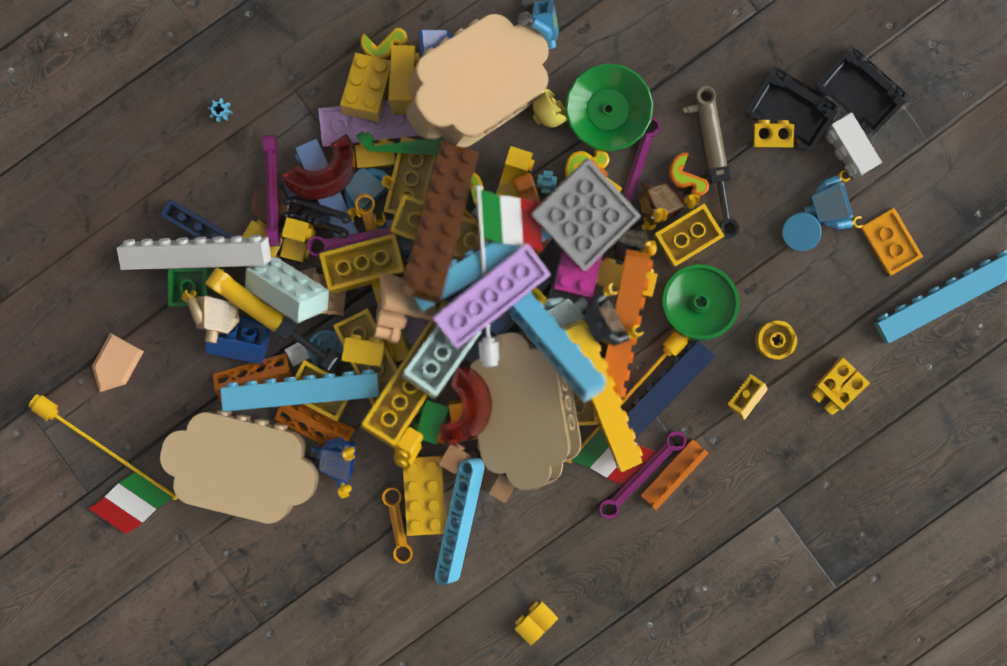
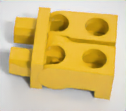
M839 357L830 370L815 384L816 388L810 396L818 403L826 396L830 401L824 406V409L830 415H833L839 409L844 410L870 382L858 371H855L856 369L844 357Z

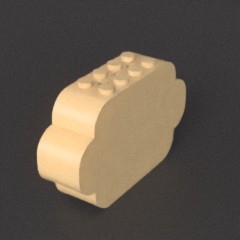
M488 15L480 21L475 19L468 25L469 28L465 30L463 28L459 29L450 40L445 38L438 44L439 47L435 49L431 47L423 53L424 56L418 61L419 63L408 79V89L413 99L407 107V118L415 131L426 139L443 137L447 143L467 148L531 106L535 98L546 89L548 84V75L542 64L548 57L549 49L545 39L538 31L531 28L530 25L521 26L519 24L513 26L507 18L501 15Z
M524 331L501 334L494 337V340L499 342L500 360L498 365L491 367L482 366L479 358L472 363L468 371L469 384L467 389L471 395V411L475 417L474 429L479 440L477 446L479 452H481L484 465L490 471L498 474L506 473L510 483L518 489H537L557 480L562 473L563 463L572 460L580 452L581 435L573 389Z
M223 409L200 413L190 420L187 429L173 432L165 439L160 454L163 469L175 477L173 484L174 492L182 502L268 524L281 520L291 511L293 505L302 504L313 496L319 482V469L313 460L305 457L307 448L302 435L294 430L287 429L288 425L281 423L270 425L268 420L258 418L254 421L250 420L251 416L245 414L234 416L232 411H223Z

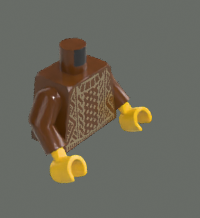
M650 178L641 183L645 193L638 199L640 212L646 216L650 226L676 216L685 205L689 209H693L695 205L699 204L700 197L698 195L691 194L689 197L680 195L673 191L666 183L655 186Z

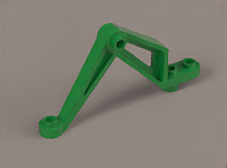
M361 131L356 135L368 151L436 155L441 141L446 142L441 137L438 139L374 145L375 139L368 131L366 133Z

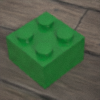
M168 268V307H189L188 303L182 299V294L185 290H187L189 295L192 290H195L196 296L194 298L196 299L202 296L211 297V289L205 284L211 275V269Z
M431 399L423 402L419 410V414H422L420 421H416L414 430L422 434L424 441L438 444L449 412V405Z

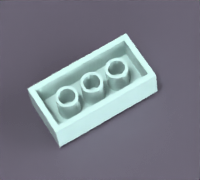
M274 257L265 266L246 268L245 288L297 323L327 310L329 290L281 259Z
M437 325L402 377L435 399L481 331L456 349Z

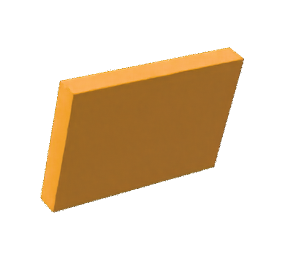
M895 208L888 210L860 228L888 276H892L923 257Z

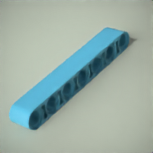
M480 458L464 460L458 468L435 571V580L442 586L456 582L460 578L484 473V463Z

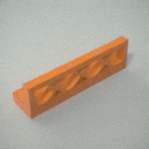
M286 353L266 358L262 365L249 363L213 374L214 389L220 402H222L221 388H225L226 383L238 382V386H246L245 382L257 381V384H265V380L276 379L278 383L284 382V378L294 377L290 370ZM284 361V365L274 366L277 362ZM259 367H266L261 372H255ZM247 372L244 377H237L240 373ZM228 377L226 382L219 384V379Z
M305 404L279 406L275 416L276 421L288 425L289 428L322 446L326 440L342 437L345 441L349 442L355 432L354 428L341 421H335ZM282 412L289 415L290 419L283 417L281 415ZM299 422L306 424L307 428L300 426ZM319 431L324 437L318 436L316 432Z
M691 439L640 495L657 510L709 453Z

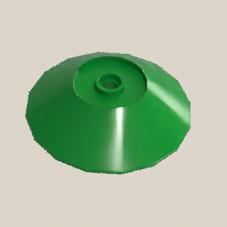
M605 63L588 68L574 80L567 93L565 112L569 127L581 142L597 150L616 151L630 147L643 137L651 123L654 104L649 87L638 73L624 65ZM610 106L612 111L610 113L606 112L605 107Z

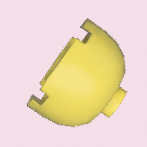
M545 89L535 98L533 102V118L539 125L542 123L546 127L554 128L565 123L567 116L565 107L560 100L557 101L553 98L555 94L549 89Z

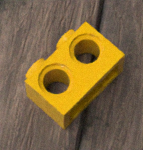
M758 120V124H753V147L793 148L794 124H789V120H778V124H770V120ZM761 128L768 130L769 135L766 139L759 137V130ZM780 129H785L788 132V136L784 140L778 136Z

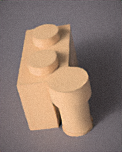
M380 296L376 310L374 337L398 343L401 329H404L406 325V314L383 309L382 296Z

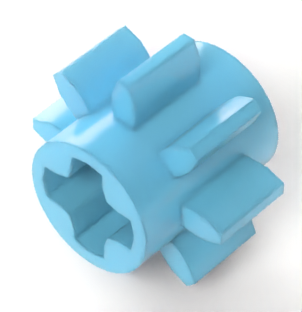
M220 98L219 102L212 100V107L207 108L212 111L209 117H217L218 123L221 122V119L228 121L227 116L233 114L228 109L231 104L229 102L224 104L222 98ZM222 107L224 111L220 112V114L217 113L216 110Z
M544 170L543 175L538 174L537 189H541L542 194L550 195V191L556 189L557 176H552L553 171Z

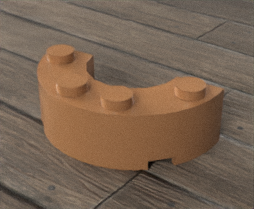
M455 442L449 445L438 465L457 474L462 461L478 458L479 454L471 449L467 452L464 450V446ZM484 465L480 488L506 503L515 486L510 483L506 473H494Z

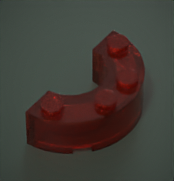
M347 133L331 143L333 158L331 163L325 168L318 171H309L297 165L282 174L286 187L300 197L314 200L325 199L341 192L350 183L356 170V157L352 142Z
M469 366L456 368L451 385L461 397L463 404L462 414L457 421L441 423L436 442L456 444L471 440L482 433L490 420L492 412L490 390L483 377Z

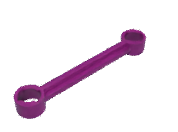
M652 118L651 121L656 124L657 129L652 133H644L643 137H641L622 196L630 205L632 204L652 139L660 130V124L655 118Z
M276 135L263 136L266 177V237L269 240V247H274L281 244L278 220Z
M391 227L349 234L345 239L340 237L328 239L313 237L309 240L307 249L310 254L320 256L319 253L326 252L327 250L346 247L394 233L390 232ZM319 239L324 243V248L319 253H314L310 248L313 242Z
M671 431L666 437V443L611 499H605L600 503V514L606 519L615 518L619 512V506L674 450L677 451L684 448L686 444L684 434L679 431ZM679 435L682 437V444L678 447L671 446L669 444L670 436ZM603 504L615 505L616 510L614 514H604L602 512Z

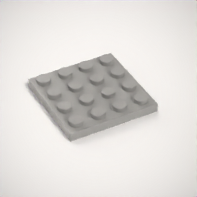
M589 158L583 161L531 213L533 218L582 271H586L641 217Z

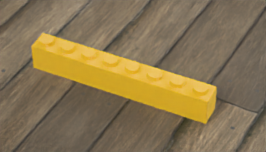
M584 319L562 327L561 329L567 332L571 341L579 346L583 355L591 360L595 369L605 377L606 383L603 391L591 398L590 402L616 467L623 472L643 463L640 457L643 456L639 445H635L634 442L636 438L635 433L627 424L629 421L625 410L622 411L620 407L622 400L613 389L615 386L614 380L611 375L608 376L607 362L599 354V351H601L599 343L594 340Z

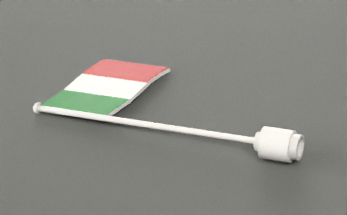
M479 185L474 188L477 193L482 277L486 275L484 238L511 245L522 246L527 243L531 248L543 252L541 225L531 215L540 204L524 198L499 196L481 190L482 187ZM488 324L486 326V337L482 338L483 341L479 342L480 361L482 366L485 367L497 366L500 360L499 342L494 340V337H490V326Z

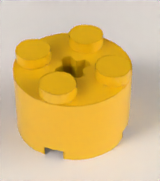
M770 321L764 323L757 330L755 335L756 349L768 359H783L795 350L797 336L788 323ZM777 335V339L780 341L774 345L772 338Z

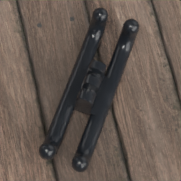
M287 197L284 199L285 205H298L312 211L304 212L303 214L284 212L281 215L282 219L286 220L287 217L310 223L313 226L339 234L341 239L349 236V231L346 228L329 223L330 216L341 219L343 224L349 223L351 216L348 213L302 198Z

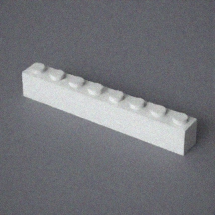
M238 235L228 239H224V236H217L212 239L197 237L194 240H188L187 237L178 238L177 240L163 238L158 241L144 239L141 242L129 239L123 241V244L117 247L121 270L265 266L271 260L268 237H261V235H252L249 238H242V236Z

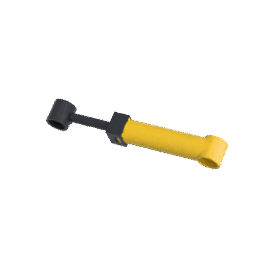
M216 267L205 282L210 289L235 304L285 341L290 336L318 356L317 364L327 372L334 373L341 363L342 356L329 347L324 352L293 330L297 325L287 316H283L234 281L221 269Z

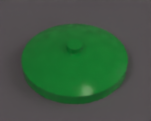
M691 265L679 270L670 278L662 295V310L668 324L681 336L695 341H708L723 335L733 325L739 312V294L733 281L724 272L709 265Z

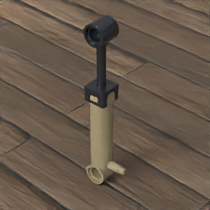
M703 86L695 95L696 105L683 107L682 112L699 113L708 164L709 183H717L723 220H721L719 228L725 236L723 238L730 239L738 234L740 226L736 220L730 217L724 182L731 180V175L725 156L716 105V92L710 86ZM701 93H708L710 101H703ZM726 224L732 225V234L725 232L724 226Z

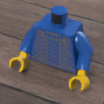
M342 437L326 440L322 448L313 446L310 457L320 460V472L327 474L334 480L338 487V495L343 499L348 497V492L351 491V486L346 485L354 472L357 443L348 442Z

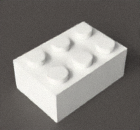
M853 113L835 122L825 130L826 140L833 144L836 149L834 152L837 158L844 162L846 173L850 177L852 176L853 179L882 163Z

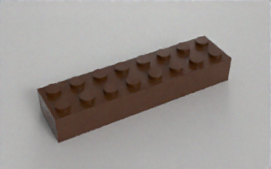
M441 141L437 149L400 290L401 294L439 304L441 301L479 152Z

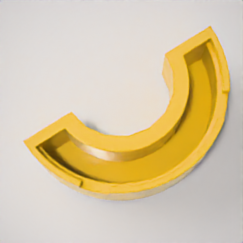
M510 147L496 195L518 198L513 179L526 174L528 171H532L535 160L531 159L533 153Z

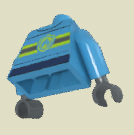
M521 0L525 8L532 5L533 12L532 17L527 11L522 12L518 16L517 22L521 26L529 23L530 27L538 31L545 39L548 49L555 48L557 46L556 39H558L559 27L554 1L535 2V0Z

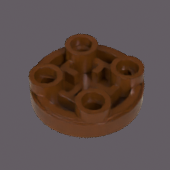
M266 186L257 189L251 199V210L254 216L264 223H267ZM277 187L278 220L280 222L284 220L281 215L284 212H289L290 205L284 204V199L288 195L281 188Z

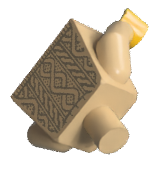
M185 290L182 294V299L188 303L196 323V328L206 330L205 342L216 344L218 333L228 334L240 321L238 307L232 302L206 296L197 297L196 299L194 298L196 296L195 290H192L190 295Z

